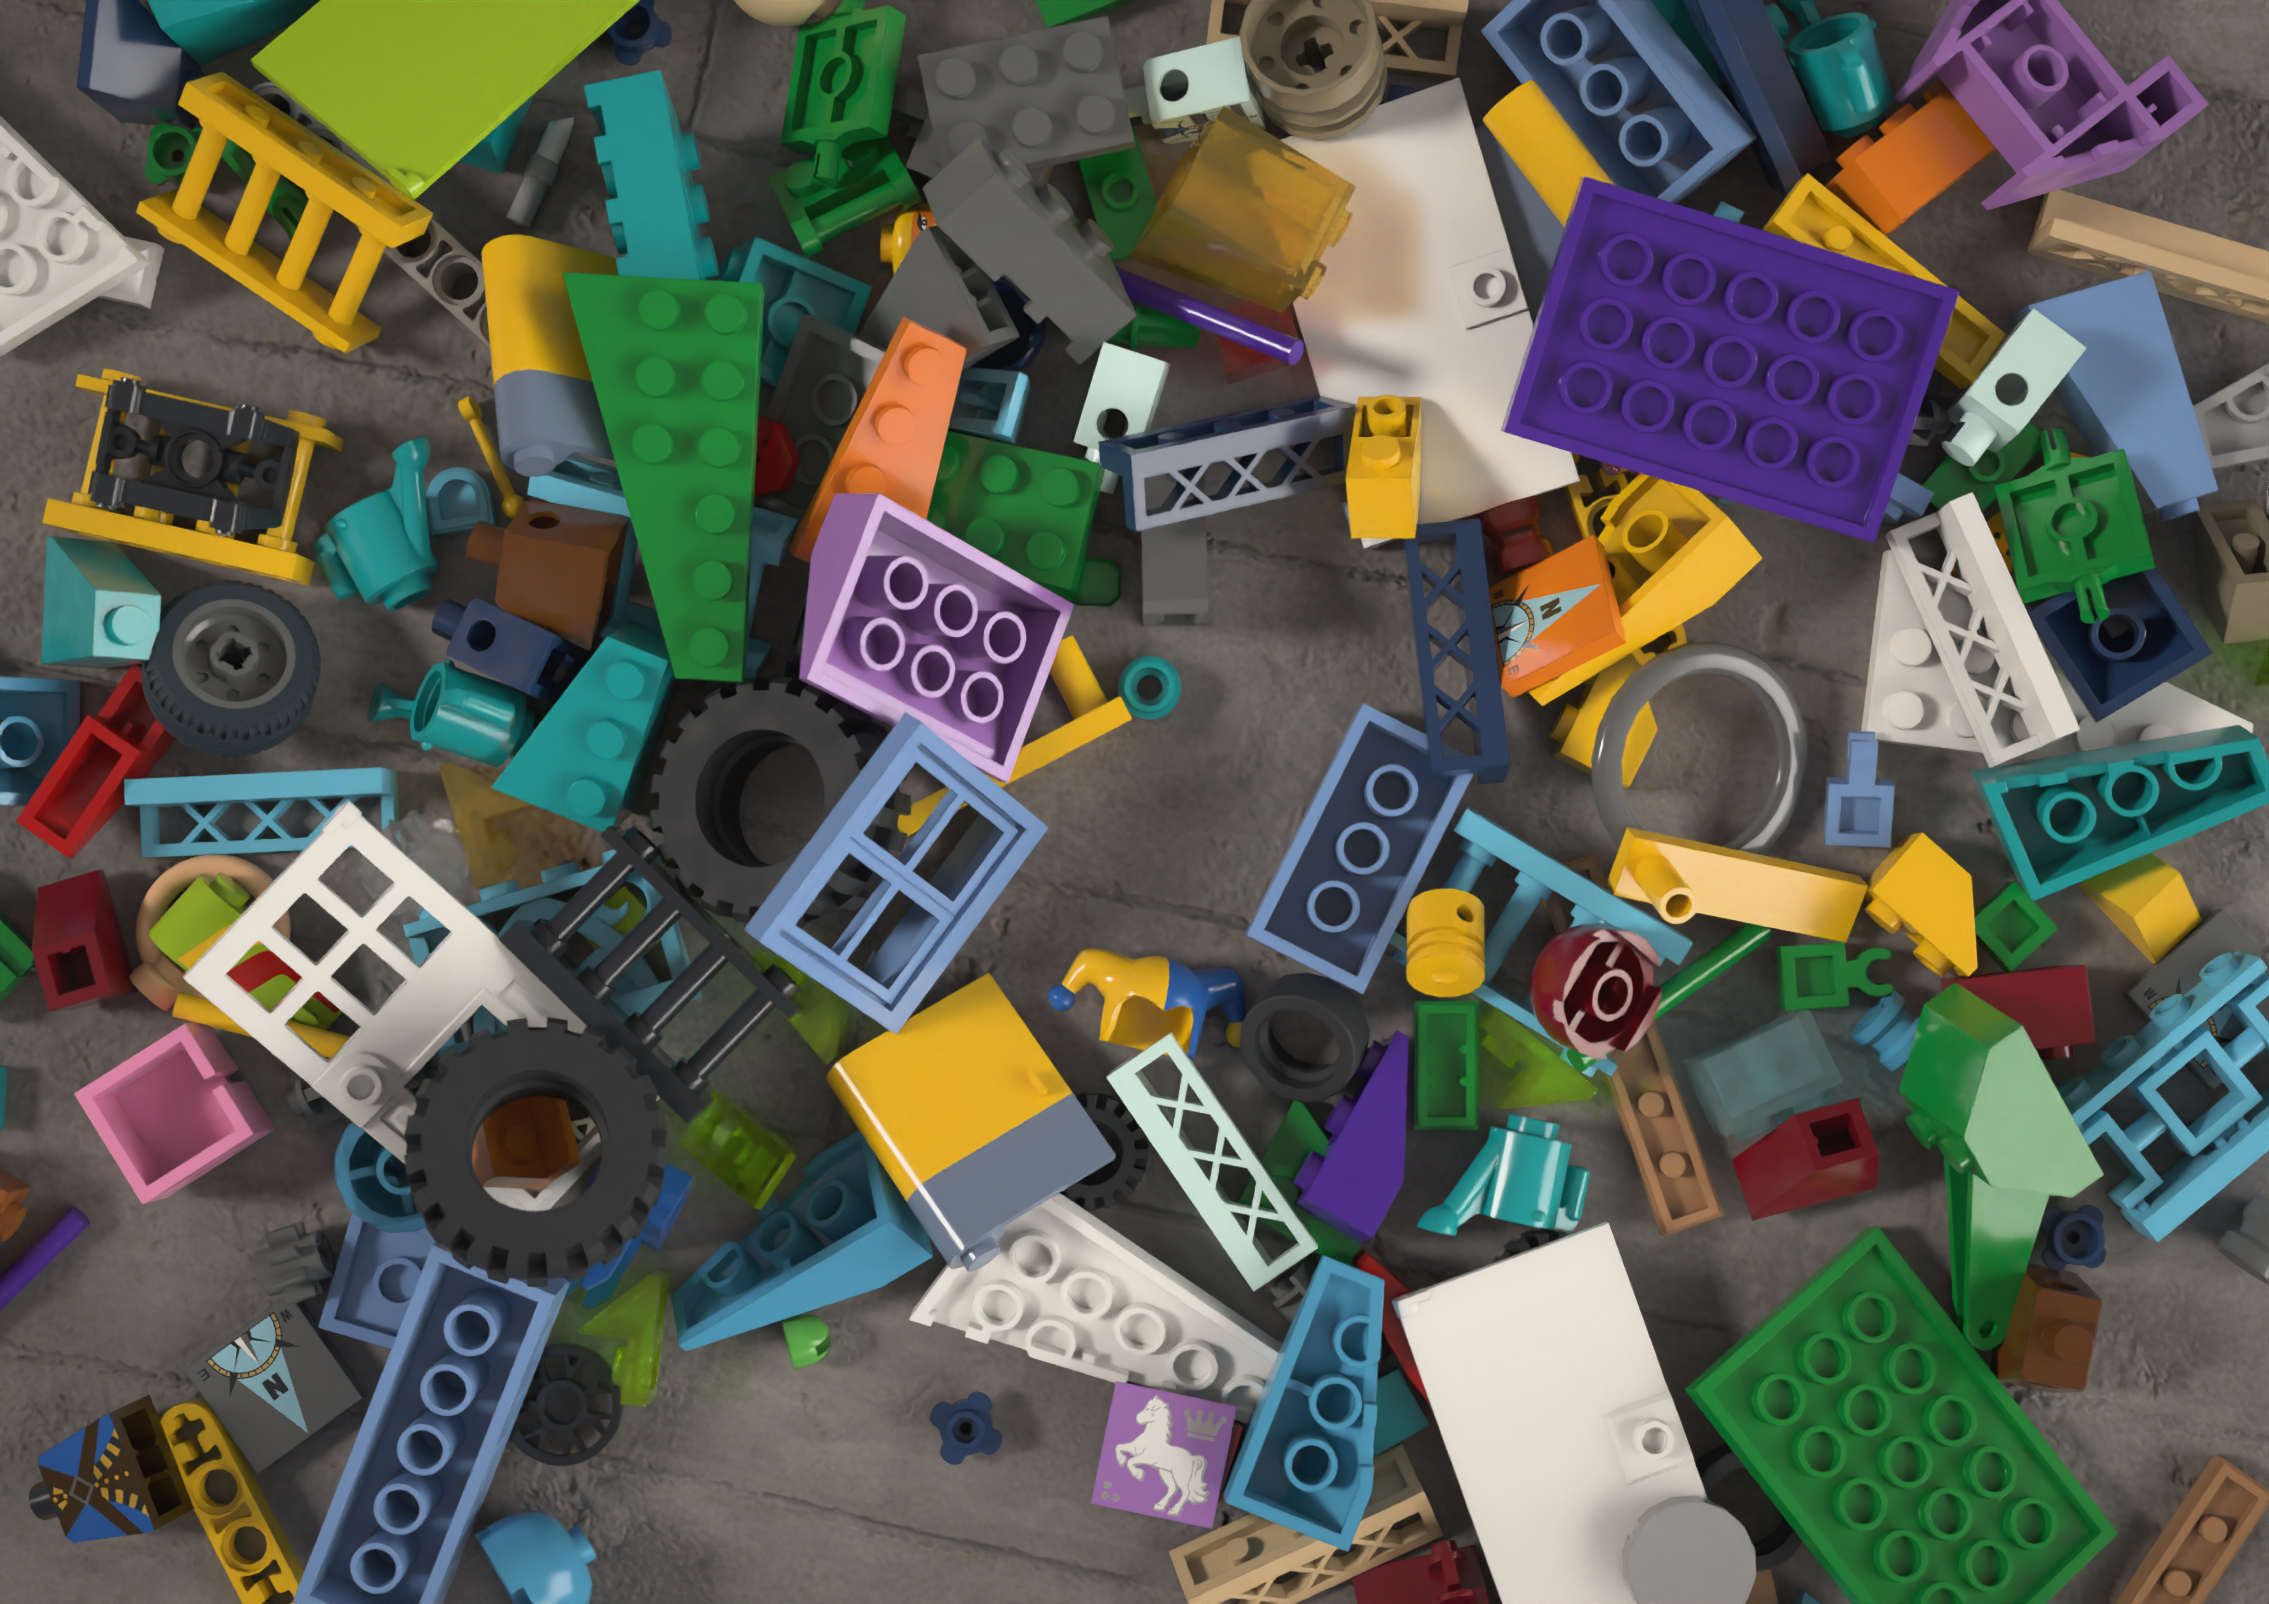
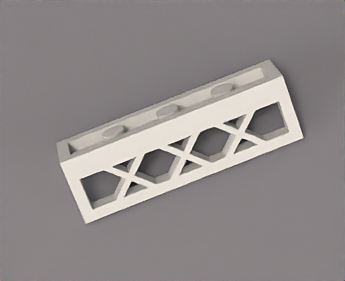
M1973 492L1949 501L1936 513L1889 531L1885 535L1989 768L2056 742L2080 730ZM1937 528L1947 550L1941 571L1918 563L1908 540ZM1953 566L1959 579L1950 576ZM1926 579L1935 583L1932 593ZM1945 587L1966 595L1974 611L1966 630L1944 621L1938 604ZM1979 625L1981 626L1985 637L1976 634ZM1952 637L1962 641L1959 650H1957ZM1971 646L1994 654L2000 670L1993 688L1970 679L1964 664ZM2006 683L2012 696L2003 693ZM1978 696L1988 699L1985 709ZM1998 704L2021 714L2031 736L2030 738L2003 749L2001 748L1991 726V721Z

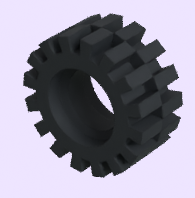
M1085 1092L1076 1094L1075 1097L1095 1126L1105 1130L1113 1138L1116 1146V1157L1112 1166L1106 1172L1096 1176H1086L1060 1193L1086 1211H1095V1209L1103 1207L1108 1209L1116 1206L1120 1200L1127 1199L1134 1192L1138 1183L1142 1181L1148 1160L1147 1136L1121 1100L1118 1101L1103 1093L1087 1094Z

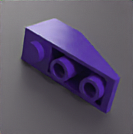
M1398 1030L1388 1037L1383 1044L1373 1040L1369 1045L1366 1055L1355 1071L1356 1074L1364 1079L1353 1099L1343 1095L1325 1124L1324 1128L1333 1133L1322 1155L1314 1150L1311 1151L1294 1180V1184L1302 1188L1294 1204L1296 1207L1359 1244L1374 1237L1404 1182L1408 1036Z

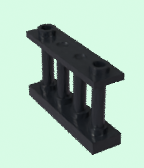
M608 826L600 836L617 852L548 923L541 920L535 925L531 920H517L498 940L586 1026L604 1033L605 1044L615 1051L616 1048L622 1045L636 1058L635 1069L641 1076L649 1075L658 1092L657 1095L688 1124L697 1119L714 1101L705 1091L706 1087L710 1084L707 1077L775 1007L788 1019L796 1017L805 1008L795 998L802 989L776 963L773 962L766 969L692 896H687L675 883V880L655 861L660 855V852L657 850L658 847L639 829L632 826L626 833L621 827ZM636 870L663 896L662 900L595 968L588 965L582 971L564 954L570 948L567 940ZM683 916L710 944L642 1014L635 1011L629 1017L611 999L617 993L613 986ZM730 961L757 989L689 1059L682 1056L675 1062L658 1045L664 1038L660 1032Z

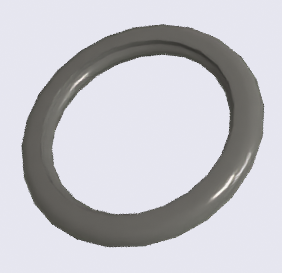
M1715 641L1686 643L1657 654L1633 672L1614 694L1597 728L1591 756L1592 790L1599 817L1618 849L1627 827L1644 830L1637 823L1629 809L1622 786V757L1627 735L1637 714L1652 695L1668 683L1696 674L1711 673L1730 677L1748 687L1762 702L1769 714L1777 740L1776 771L1772 789L1761 812L1744 832L1731 842L1721 845V847L1762 855L1770 849L1786 829L1802 795L1807 772V736L1800 709L1784 680L1764 660L1741 647Z

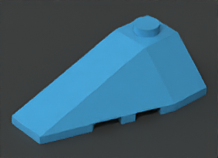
M860 1130L816 1155L801 1170L807 1178L781 1203L773 1197L758 1211L764 1220L739 1244L726 1242L671 1295L678 1346L685 1351H689L881 1288L933 1257L929 1235Z
M1322 1254L1244 1429L1222 1493L1225 1502L1348 1552L1373 1490L1374 1466L1372 1464L1374 1429L1377 1422V1376L1381 1351L1385 1280Z

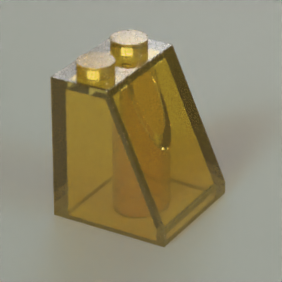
M1223 106L1182 154L1131 256L1143 263L1282 313L1299 296L1308 300L1320 284L1327 266L1319 262L1327 244L1334 247L1349 226L1353 214L1345 208L1356 186Z

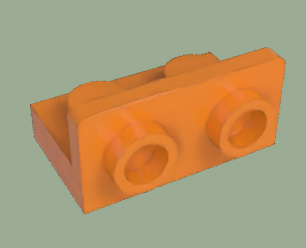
M548 1096L524 1097L501 1106L488 1116L480 1125L476 1134L472 1154L474 1170L481 1185L494 1188L540 1190L579 1164L580 1158L567 1102Z

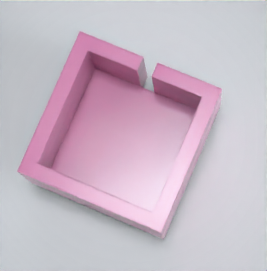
M195 1022L183 1024L74 1093L142 1204L168 1198L276 1129L247 1081L231 1082L228 1076L239 1069L214 1028Z

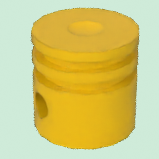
M1452 888L1433 889L1422 892L1414 897L1407 906L1406 975L1409 984L1426 995L1436 997H1457L1478 989L1485 980V913L1482 902L1478 897L1466 891ZM1457 912L1461 913L1466 920L1464 921L1459 918Z

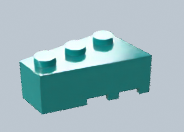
M629 619L608 635L491 788L600 832H603L608 826L619 827L633 814L678 679L674 675L663 632Z

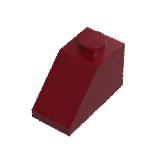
M2065 964L2013 970L2012 972L2004 971L1970 975L1969 977L1960 976L1941 979L1942 991L1953 983H1957L2023 1025L2041 1060L2076 1056L2074 1045L2096 1042L2086 965Z

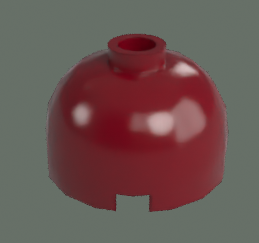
M1599 923L1583 924L1563 931L1553 937L1539 953L1531 972L1529 996L1538 1022L1547 1034L1561 1045L1594 1059H1605L1607 1057L1604 1054H1608L1614 1049L1623 1052L1629 1050L1638 1043L1650 1028L1661 1002L1662 988L1653 985L1654 972L1652 965L1661 968L1658 955L1645 938L1613 925Z

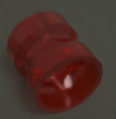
M1537 496L1514 500L1476 515L1477 519H1480L1482 534L1491 539L1494 548L1490 560L1496 577L1527 569L1555 554L1551 539L1542 534L1539 525L1543 513ZM1528 528V531H1524L1506 538L1502 537L1504 535H1508Z

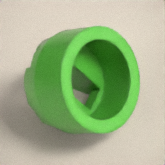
M807 1314L781 1320L793 1370L813 1365L825 1357L830 1350L831 1338L828 1335L829 1327L821 1318Z

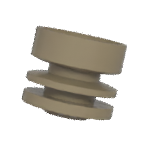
M1252 0L1247 6L1240 29L1242 54L1249 75L1253 79V86L1257 92L1259 102L1274 124L1292 136L1323 140L1343 136L1367 121L1382 101L1388 79L1385 53L1378 33L1373 7L1369 0ZM1324 65L1325 69L1323 71L1314 73L1313 68L1315 66Z

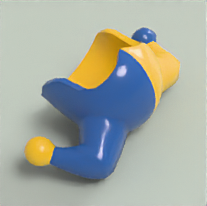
M1088 948L1082 950L1077 955L1062 983L1053 986L1048 992L1049 1004L1058 1011H1067L1073 1007L1075 994L1088 984L1096 986L1105 999L1101 1019L1100 1041L1145 1050L1172 1032L1191 1060L1194 1059L1201 1038L1205 1013L1217 1006H1221L1229 1020L1226 1028L1227 1041L1235 1047H1240L1241 1026L1246 1017L1245 991L1239 973L1229 966L1190 970L1179 961L1168 957L1147 956L1133 959L1105 949Z

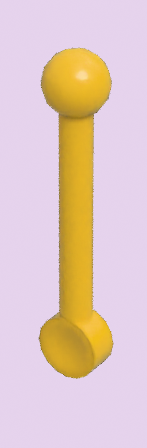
M467 396L458 401V408L463 418L470 423L504 498L501 505L502 512L510 519H513L526 501L520 495L515 494L481 419L483 414L478 402L473 396Z

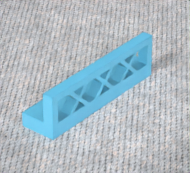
M379 767L124 779L125 805L140 807L141 858L304 851L323 831L322 825L336 812L339 806H342L348 800L354 804L358 798L381 797L382 834L397 847L400 846L398 776L396 770ZM342 799L333 810L322 800ZM308 800L326 818L308 837L296 838L278 820L295 801ZM260 802H279L270 813L259 804ZM244 803L262 821L245 840L233 841L215 822L232 804ZM196 805H216L207 815L196 807ZM181 806L199 823L181 843L160 844L159 807ZM271 828L282 839L261 838ZM207 831L218 840V842L198 841ZM350 845V846H348L346 849H356V848H355L354 846Z

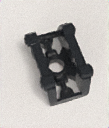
M121 377L120 381L113 380V384L108 386L105 401L107 412H105L95 462L97 464L96 470L92 471L88 494H91L90 501L97 502L96 506L116 510V507H124V503L209 521V527L214 528L215 533L234 536V533L242 534L243 528H277L282 525L296 461L300 435L298 431L266 420V413L259 412V407L240 403L239 407L232 406V411L147 393V387L140 385L141 381L124 377ZM121 411L156 418L170 436L155 434L151 441L141 439L140 434L135 429L120 422ZM249 439L285 446L282 458L266 459L258 465L247 463L246 453L231 449ZM197 440L205 442L211 448L214 455V463L211 470L199 478L191 476L182 464L184 449L191 442ZM138 453L148 455L150 465L165 468L144 480L109 472L112 460L130 459ZM244 477L255 479L256 484L261 489L274 495L273 508L239 501L226 482L241 484Z

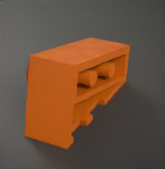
M1940 79L1921 95L1926 105L1916 111L1909 102L1879 127L1885 135L1874 143L1867 134L1841 154L1836 160L1843 170L1824 186L1885 236H1889L1904 224L1909 217L1931 200L1937 198L1997 150Z

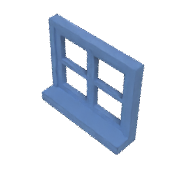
M905 712L744 930L760 943L897 1035L1049 827L921 721ZM917 763L949 790L899 858L896 859L863 833L914 764ZM966 802L979 815L928 883L914 873L913 870L962 803ZM848 853H850L883 879L832 949H830L796 924ZM900 890L912 899L914 903L865 970L861 971L848 962L847 959L897 891Z

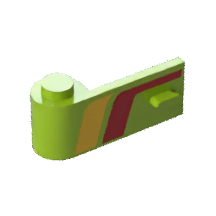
M220 872L215 878L202 873L148 932L149 937L163 953L188 971L248 909L245 903L250 896L243 887L224 873ZM257 941L226 973L269 1010L273 1009L302 978L260 941ZM317 991L289 1021L327 1030L341 1015L342 1011Z

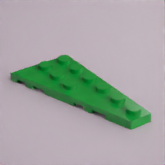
M562 272L675 678L745 682L765 287L762 283Z

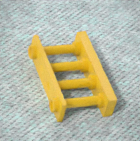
M223 71L187 82L178 105L199 118V123L203 130L179 190L174 189L140 201L136 213L157 226L158 232L163 237L174 243L185 245L311 330L314 337L323 345L340 350L346 354L377 339L382 327L358 312L360 304L386 246L394 248L424 235L433 213L415 200H410L397 188ZM228 139L251 153L256 163L231 226L201 206ZM281 174L303 188L306 196L309 198L283 261L253 241ZM333 210L358 225V229L362 234L335 296L306 277Z
M103 369L101 379L78 374L75 386L95 397L102 398L101 410L81 493L74 492L71 503L48 498L42 521L43 524L69 533L310 586L315 562L295 554L298 543L293 542L292 537L314 446L338 452L342 451L344 440L325 429L326 419L293 410L288 411L287 420L265 416L266 420L294 429L300 435L282 525L277 528H267L266 535L259 534L257 545L234 540V536L215 533V529L209 527V521L197 520L195 531L172 526L174 515L168 514V512L135 506L133 517L112 513L111 509L96 506L97 502L90 501L91 494H88L92 471L96 470L97 465L95 462L105 412H107L105 401L108 386L113 384V380L120 381L121 377L141 381V385L142 378L111 369ZM146 389L147 393L232 411V408ZM121 411L120 422L125 424L128 412ZM162 426L160 434L170 436ZM249 439L231 450L247 454L251 440ZM116 459L112 460L109 471L111 473L114 471ZM152 465L150 476L165 468ZM226 482L237 497L240 484Z

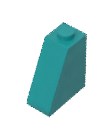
M320 0L147 1L161 30L202 67L294 23Z
M55 536L47 537L41 664L108 669L141 664L143 661L149 660L155 638L160 631L161 595L114 542Z

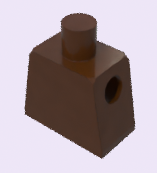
M534 499L523 504L506 529L478 521L470 534L466 556L469 559L499 568L495 601L501 609L558 635L581 648L591 651L613 617L629 518L618 514Z
M2028 1263L2005 1339L1993 1349L1990 1370L2003 1383L2050 1393L2083 1392L2087 1385L2102 1309L2101 1298L2076 1273L2064 1270L2057 1271L2045 1266Z

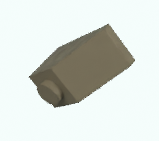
M2256 499L2199 505L2200 510L2193 512L2191 518L2201 600L2207 615L2223 644L2248 643L2269 639V521Z

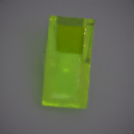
M770 949L761 950L754 956L760 964L767 969L773 962L776 963L802 989L795 998L805 1008L796 1017L790 1019L786 1017V1019L826 1065L834 1062L843 1054L847 1001L822 984L808 994L802 987L809 980L805 972L781 956L776 957Z
M1490 1006L1479 1019V1029L1487 1035L1480 1045L1508 1068H1511L1517 1060L1524 1065L1495 1100L1493 1106L1499 1109L1591 1100L1599 1090L1514 1019L1495 1006Z
M713 1090L710 1096L714 1101L697 1119L692 1121L678 1144L747 1203L761 1211L797 1157L798 1144L766 1128L732 1099Z
M657 1268L577 1330V1333L627 1339V1347L618 1346L613 1365V1385L622 1386L620 1404L646 1407L657 1395L671 1269Z

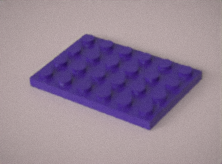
M1583 176L1580 177L1501 431L1874 543L1960 291Z

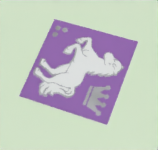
M1116 1381L1091 1504L1212 1529L1237 1406Z

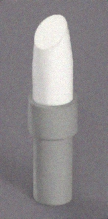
M574 117L549 122L535 154L532 153L525 166L522 173L524 179L507 214V220L523 228L530 229L548 187H552L561 168L558 164L568 144L574 124Z

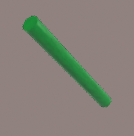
M1751 923L1745 924L1658 987L1662 988L1661 1002L1653 1022L1772 937L1770 927ZM1572 1049L1567 1051L1569 1062L1579 1072H1584L1601 1060L1594 1059Z

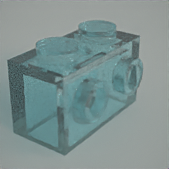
M1806 1010L1791 1011L1681 1063L1713 1132L1725 1137L1734 1134L1736 1141L1748 1139L1769 1129L1772 1126L1769 1117L1789 1107H1792L1795 1114H1799L1824 1104L1831 1099L1827 1090L1843 1083V1079L1811 1011Z

